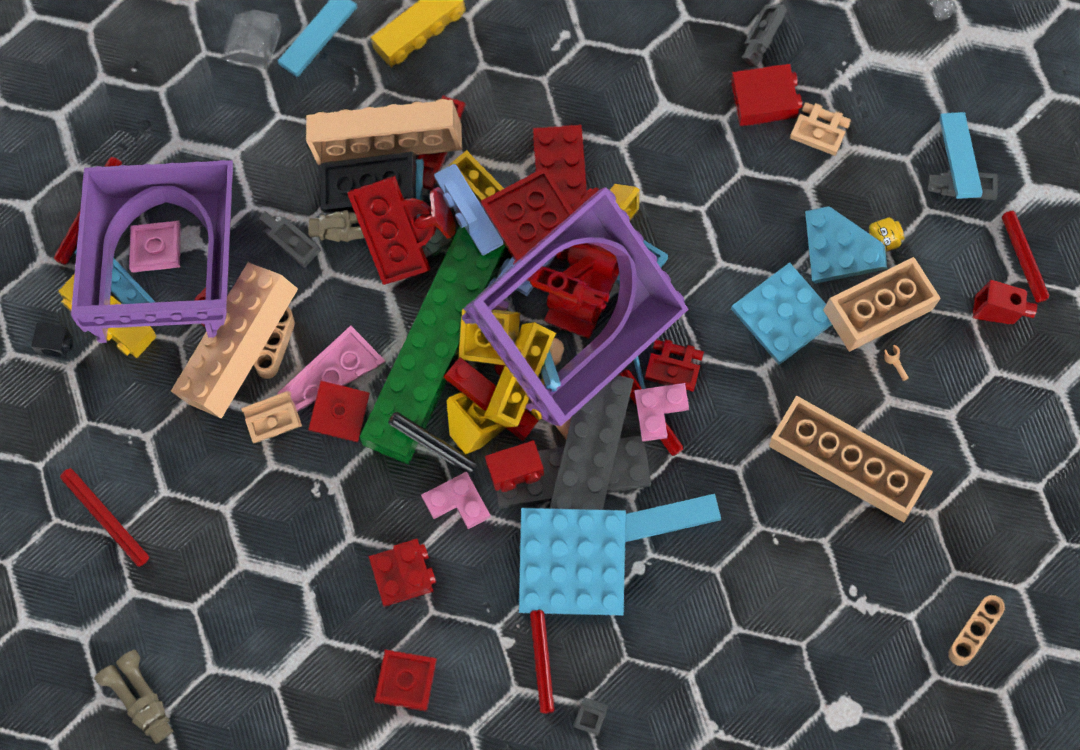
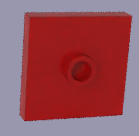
M320 381L308 431L358 443L370 393Z
M385 649L374 701L376 703L427 711L437 659Z

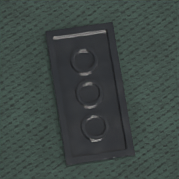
M411 151L321 163V211L327 213L352 210L353 207L347 194L350 190L395 176L404 199H416V154Z

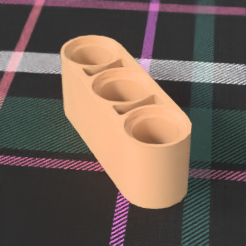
M287 307L283 314L288 316V319L282 323L278 322L254 363L257 374L264 379L272 378L277 374L291 337L295 321L289 307ZM272 338L280 339L276 345L268 344ZM268 360L272 362L268 368L260 367L263 361Z
M995 595L987 596L977 607L950 647L949 658L953 664L957 666L967 665L975 656L1005 610L1004 603L999 597ZM985 605H993L997 610V614H988L985 611ZM970 626H979L983 631V635L975 636L971 632ZM956 647H965L968 651V657L959 656L956 652Z

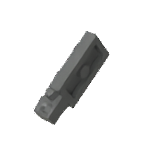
M783 4L764 6L744 44L747 48L742 59L750 67L758 66L763 59L762 53L766 51L772 42L776 30L782 23L787 11Z
M951 170L941 175H929L927 191L941 192V195L956 197ZM979 173L983 193L981 197L976 198L996 200L998 196V175Z
M266 211L259 217L260 223L266 228L264 233L302 267L305 268L321 251V248L285 217L281 218L278 216L274 219Z

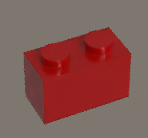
M534 440L485 456L486 465L495 491H510L516 488L517 484L523 482L531 484L539 481L541 476H544V468Z

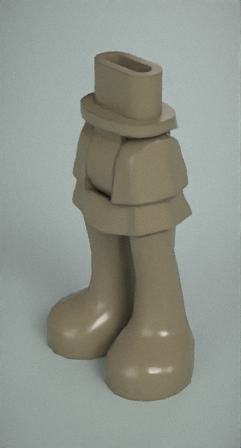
M348 210L338 211L326 216L324 214L320 215V218L309 219V237H320V240L328 239L337 242H349L350 240L364 238L361 227L352 226V224L359 223L355 212H348Z
M132 650L120 657L116 664L132 683L141 697L140 699H135L114 665L102 669L95 675L94 679L100 686H108L115 691L127 709V715L133 718L132 722L145 731L146 736L150 735L155 744L172 734L173 730L168 724L170 720L166 717L162 701L158 700L157 693H153L141 675L138 652Z

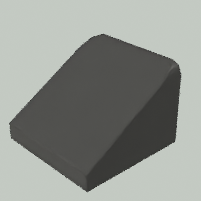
M584 697L573 727L598 736L609 706Z

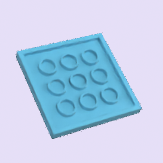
M521 508L519 613L543 610L544 613L623 615L626 510Z

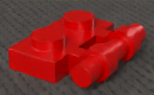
M656 339L653 349L662 351V354L651 353L645 380L665 385L685 383L686 390L694 392L700 365L693 364L691 361L692 359L702 361L704 351L695 349V346L687 345L685 347L673 344L671 340L661 341ZM671 353L683 356L684 360L669 358V355Z

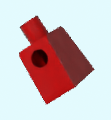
M990 280L975 295L972 318L1014 324L1022 316L1034 318L1037 312V304L1026 301L1027 291L1025 289Z

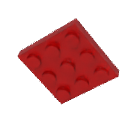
M546 167L480 201L481 206L514 260L522 258L574 212Z

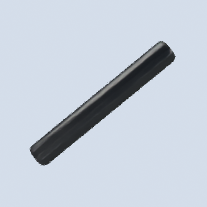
M394 412L389 418V425L462 471H467V473L473 472L476 462L399 412Z

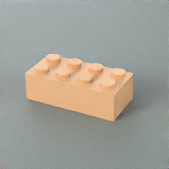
M912 257L831 297L823 311L850 352L932 311L941 298L916 259Z

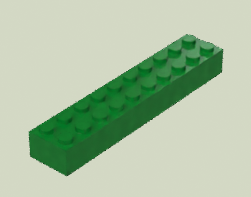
M459 226L360 435L362 446L409 465L418 442L389 425V418L394 412H399L422 428H426L447 383V380L443 377L459 357L462 309L482 293L493 278H496L508 252L504 242L502 246L481 255L465 227L461 228Z

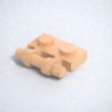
M805 102L802 111L810 114V116L799 115L790 139L836 156L846 132L838 129V126L848 129L851 119L843 117V114L836 111L833 113L822 109V106L815 103V105ZM821 118L831 123L830 125H828L820 121H817V119Z

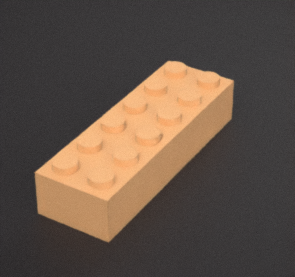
M439 99L435 102H414L406 105L391 104L387 107H366L360 110L344 109L339 112H318L313 115H307L306 142L317 164L321 165V163L411 151L416 155L462 150V127L453 100Z
M247 263L227 296V312L224 325L220 326L217 330V335L213 338H208L206 331L171 392L189 405L222 419L298 288L281 274Z
M798 396L795 397L771 437L769 445L772 449L903 523L906 521L933 471Z

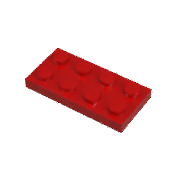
M582 125L533 128L536 172L546 167L569 205L576 204L581 200V195L587 191Z

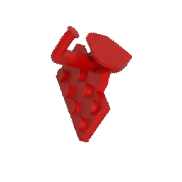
M395 176L350 190L347 193L383 285L430 270L422 246L427 244L434 236L436 227L446 238H451L456 233V225L450 211L451 208L446 204L443 198L444 193L440 187L430 191L431 206L415 198L404 199Z

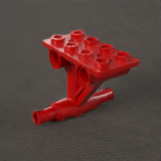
M581 243L570 247L567 256L570 265L567 270L558 272L542 266L527 281H530L533 287L549 292L547 299L549 311L545 317L547 324L585 338H590L602 310L606 307L605 303H608L610 292L619 275V266L616 256L610 251L597 245Z

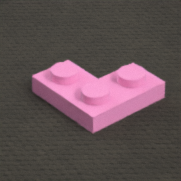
M685 383L635 390L642 442L667 438L664 414L689 410Z
M467 471L421 495L433 519L457 508L466 527L470 529L491 518Z

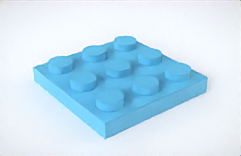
M788 263L731 307V310L778 365L832 325L823 311L826 303L791 263Z

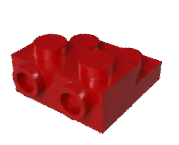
M418 539L395 545L391 550L369 556L384 607L433 592L431 584L436 583L432 568L427 569L424 562L425 559H429L425 544L419 545Z

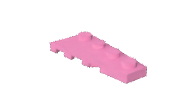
M350 326L283 387L277 395L290 391L292 401L298 412L316 401L320 381L345 386L385 364L386 361Z

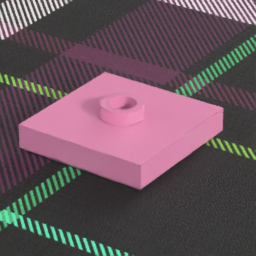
M171 221L131 226L130 271L140 272L180 267V222Z

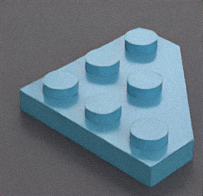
M829 206L805 211L812 281L815 284L887 270L885 245Z

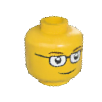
M890 217L871 223L869 226V234L885 245L886 252L899 248L901 240L905 239L899 221H894Z

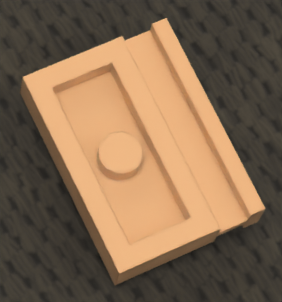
M290 391L241 408L242 412H244L245 421L253 443L261 442L302 426Z

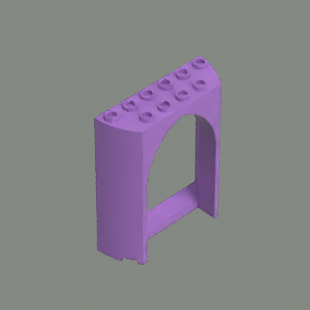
M233 160L84 168L71 309L73 320L84 332L89 331L97 336L98 342L107 343L108 328L204 323L208 338H213L217 335V330L225 323L227 312ZM168 202L185 208L203 223L209 238L206 300L110 305L114 252L121 235L132 221L150 208Z
M606 187L598 190L464 308L466 313L462 316V320L465 323L478 325L526 392L529 400L525 408L529 411L536 409L541 413L543 420L557 426H562L689 310L684 303V297L670 283L671 278L658 265L657 257L648 250L643 243L642 235L629 222L628 214L620 209L616 203L615 195ZM581 243L597 245L610 251L617 258L620 273L617 304L602 332L557 373L561 386L556 387L557 391L552 392L551 389H546L545 384H542L491 311L557 253Z

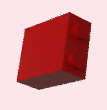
M790 64L732 72L731 85L740 126L797 118L798 111L802 108V99L800 94H796L795 87L798 86L796 72H792Z

